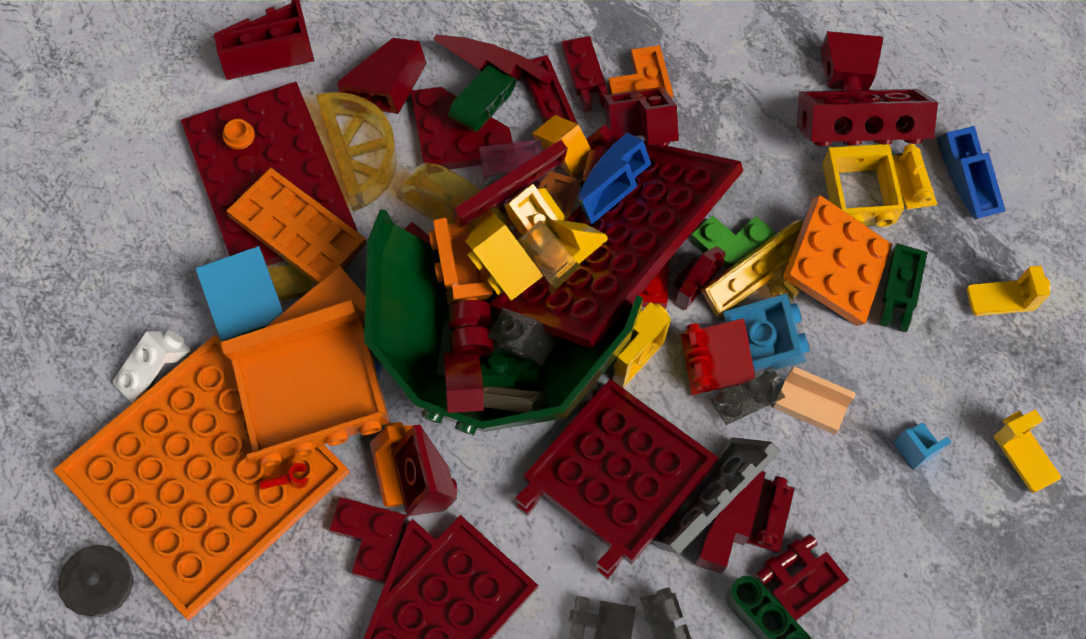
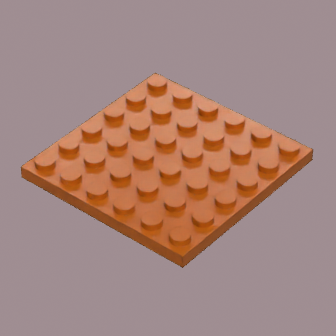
M216 334L53 470L188 621L350 473L349 469L324 444L315 447V452L309 455L297 457L292 454L283 457L281 463L270 467H261V465L247 459L246 454L252 453V447L232 360L224 355L221 345L222 341ZM296 463H303L307 466L306 471L298 472L293 476L295 479L309 478V482L304 488L297 489L291 484L262 490L260 488V481L289 474L291 466Z

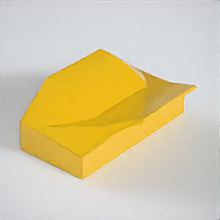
M530 184L504 204L510 220L526 242L540 255L560 239L552 220L564 221V214L545 188L536 189L534 184Z

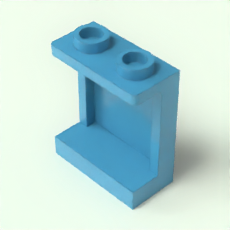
M259 246L195 268L222 342L263 329L283 313Z

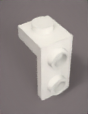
M172 330L146 331L113 379V385L131 403H134L145 393L165 363L183 362L193 351L184 343L183 337Z

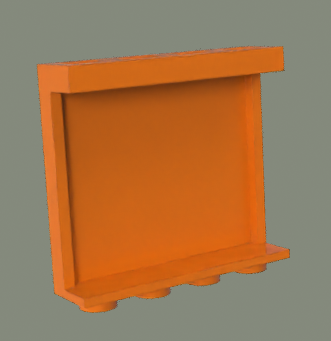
M352 300L221 342L224 355L232 360L252 447V453L246 454L248 460L261 465V467L274 466L281 463L283 457L292 454L297 457L309 455L315 452V447L323 444H328V446L340 445L349 440L348 436L361 433V435H371L381 431V426L390 423L373 355L364 343L365 325L361 310Z

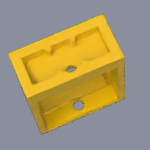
M890 144L830 147L822 162L829 201L865 226L877 225L878 227H887L896 224L904 210V204ZM876 171L884 206L846 208L839 173Z

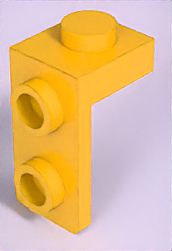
M1042 265L1029 266L1016 281L972 284L966 288L974 316L1035 311L1050 296L1051 290L1050 281L1045 277Z
M1036 409L1025 415L1021 411H1017L1002 421L1005 426L993 436L1031 493H1036L1061 479L1060 473L1030 432L1044 421Z

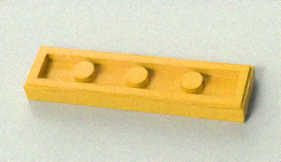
M801 220L793 221L700 289L715 316L724 315V311L732 309L786 269L803 225Z

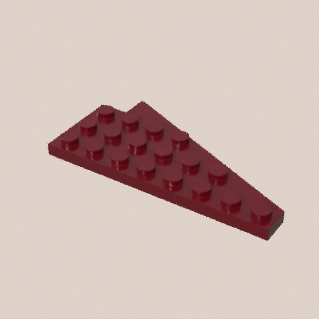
M461 514L437 540L412 518L402 538L364 639H493L538 589L539 585Z

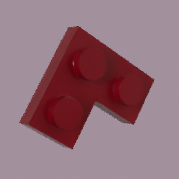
M340 497L329 531L331 534L361 541L352 569L353 576L385 584L408 518L406 514Z

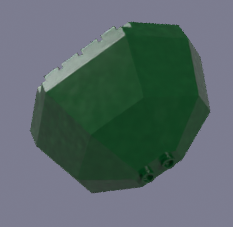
M382 209L378 213L368 238L364 343L412 403L423 411L421 417L439 424L442 423L443 419L455 422L454 429L472 436L475 435L476 430L488 432L566 418L629 343L642 309L643 297L636 295L634 304L627 309L593 350L494 314L491 308L492 324L488 329L492 330L494 351L483 357L495 355L516 357V363H521L525 360H538V384L528 385L521 381H515V387L506 388L543 392L546 394V406L537 411L527 413L484 407V411L448 413L443 352L450 351L449 335L454 330L449 327L448 307L450 305L447 302V289L444 282L438 283L435 263L440 262L439 250H432L431 244L395 225L388 212ZM492 290L493 294L483 301L491 304L498 294L495 290Z

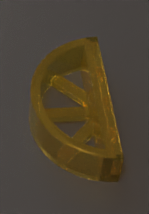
M340 92L318 94L316 98L354 212L378 199L393 180L397 167V151L393 130L385 114L376 105L362 97ZM336 116L354 117L342 135ZM364 121L373 126L383 137L348 147ZM386 148L384 159L378 169L352 159ZM355 172L369 179L359 185Z
M422 163L402 183L396 195L398 199L431 221L447 218L449 224H454L452 220L453 209L479 193L480 190L450 169L433 163ZM496 206L492 208L491 211L513 234L510 225ZM482 216L469 223L470 233Z

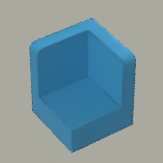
M922 422L913 429L909 427L904 430L893 443L914 470L940 454L952 441L947 436L938 442Z

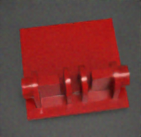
M744 318L700 329L699 324L696 323L686 326L687 331L681 334L692 396L756 381Z

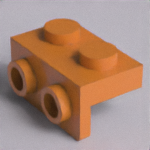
M447 218L433 220L435 230L429 231L432 250H439L440 262L435 263L438 283L444 282L447 291L451 286L479 283L477 267L467 255L472 251L465 242L471 234L469 224L461 229L455 223L449 224Z

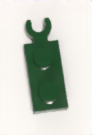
M501 355L479 357L483 387H515V381H521L528 385L538 384V360H525L521 363H516V357Z

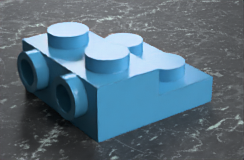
M787 294L724 311L726 322L744 318L754 371L773 367L774 370L806 362L804 353L810 352L809 343L805 332L799 334L797 323L802 322V316L798 304H791Z

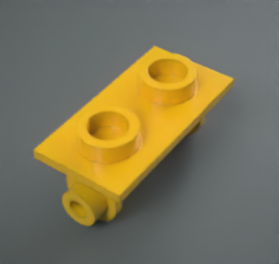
M915 144L904 146L902 154L892 156L907 210L937 206L934 190L931 186L920 148L916 147Z

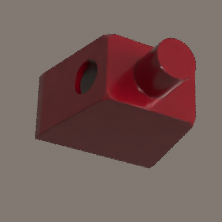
M827 31L820 50L827 86L831 89L870 90L877 74L883 36Z

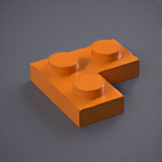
M660 45L631 49L630 57L635 74L608 79L610 94L664 87L670 97L673 98V91Z

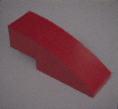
M478 351L443 352L448 413L484 411L483 382Z
M761 471L718 514L701 546L695 566L722 574L728 566L733 542L744 545L750 538L766 472Z

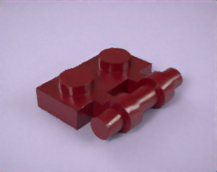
M811 534L806 535L801 540L795 539L787 545L788 549L777 558H769L763 563L764 567L755 573L756 579L762 585H765L772 579L777 581L780 587L771 594L796 621L849 581V578L827 551L815 559L810 550L816 547L818 543ZM796 561L800 562L804 569L791 577L785 569Z

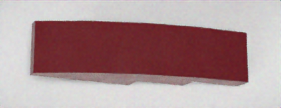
M437 34L433 39L481 71L491 64L519 80L526 70L548 85L555 76V74L531 60L494 44L465 37Z

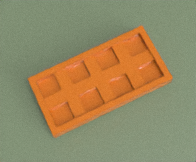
M272 168L227 210V214L232 220L317 285L338 267L341 266L344 269L367 245L365 237Z

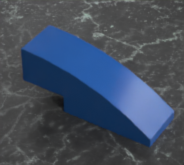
M975 126L946 132L936 138L950 178L973 218L979 219L1005 212V206L989 152L982 153Z
M626 133L611 146L590 172L578 197L588 223L593 224L637 187L634 178L651 165L642 139Z

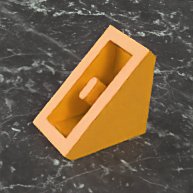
M554 115L532 133L534 139L544 149H547L559 140L564 142L568 149L565 160L560 166L570 177L575 178L584 170L587 154L591 151V148L578 124Z

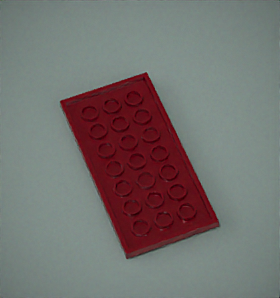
M643 140L651 165L634 178L637 187L593 224L587 222L581 205L566 220L587 224L606 234L608 240L561 280L540 268L536 259L540 254L537 252L531 260L543 277L512 301L505 292L498 295L490 304L494 314L594 350L633 304L636 295L639 296L743 173L741 161L672 146L654 147L648 145Z

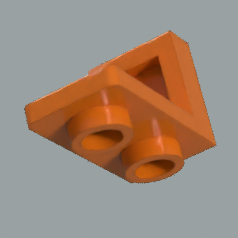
M484 267L479 271L477 268L479 283L451 286L446 292L448 305L465 300H487L493 294L492 290H494L487 281L491 276L488 270Z
M394 422L384 426L383 430L370 442L385 507L404 506L391 454L392 450L413 426L404 425L402 422Z

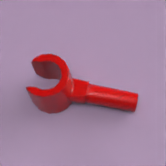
M296 463L291 466L289 474L260 481V488L262 490L291 484L297 489L304 488L308 484L309 478L295 479L293 476L298 472L306 471L307 466L303 463Z

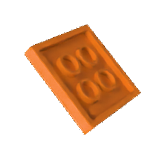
M819 195L811 201L782 278L851 323L859 326L866 323L893 244Z

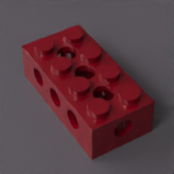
M918 88L799 91L796 127L816 146H830L832 142L843 141L846 145H861L862 141H873L876 144L887 145L892 144L893 140H904L906 143L919 144L923 142V139H934L938 101Z

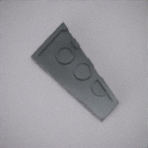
M731 437L717 455V463L652 541L661 550L680 554L780 453L778 447L771 441Z

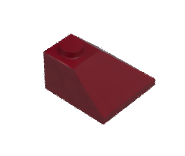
M413 425L391 452L407 517L445 511L457 500V484L455 479L451 478L449 466L421 425Z

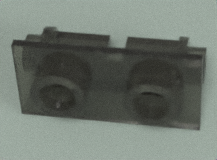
M766 370L763 371L762 375L748 381V383L740 384L725 392H719L717 396L710 398V402L724 424L728 425L785 398V395L777 385L780 383L777 373L774 370L771 372Z
M670 587L658 590L655 595L639 597L644 610V617L649 624L654 639H692L687 624L675 627L674 621L684 616L677 600V595L671 592Z

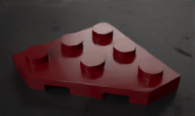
M441 86L411 91L425 174L515 160L510 127L491 117L478 132L474 133L448 118L450 107L456 99V95Z

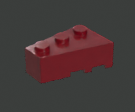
M290 0V4L277 10L274 7H270L265 10L266 15L251 22L246 18L214 33L217 55L226 80L315 61L300 0Z

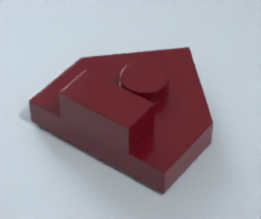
M716 246L703 253L701 257L693 258L676 278L674 286L679 289L675 305L682 310H687L702 292L700 289L707 285L722 268L726 256L725 251Z

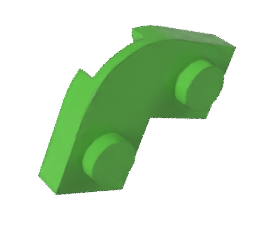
M712 215L691 234L690 241L704 253L716 246L726 252L722 265L724 266L725 263L730 265L736 264L777 233L759 217L755 216L735 235Z

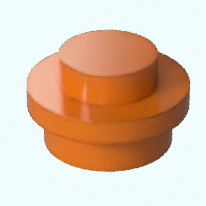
M234 119L225 125L223 139L228 147L237 150L244 149L254 141L255 133L253 127L248 122L242 119Z

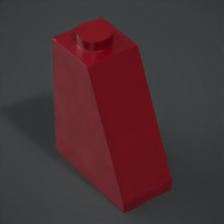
M392 38L341 78L337 83V87L345 105L399 114L427 64L420 42Z

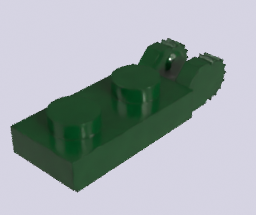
M898 243L894 246L882 303L884 304L880 313L879 325L886 327L890 323L893 306L903 308L898 323V330L907 332L909 329L913 311L918 303L927 251Z

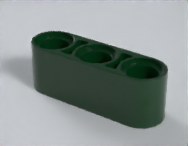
M489 64L456 97L450 107L448 118L474 133L478 132L510 97L516 85V78Z
M741 576L728 589L726 601L729 608L757 639H812L756 578ZM743 587L748 589L753 597L752 603H744L739 600L736 592L737 588ZM768 614L776 619L777 631H770L764 627L762 615Z

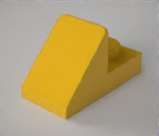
M554 219L552 221L560 239L536 259L540 268L561 280L608 240L606 234L584 223Z

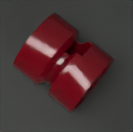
M465 300L450 305L448 307V321L450 329L454 330L449 335L450 351L477 350L479 357L491 354L494 351L492 330L488 329L492 324L490 304L480 300Z

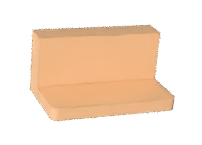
M792 366L784 380L773 408L835 435L856 393Z

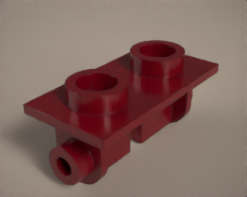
M775 476L773 481L764 479L747 544L780 553L795 490L794 487L787 485L788 480L786 478Z

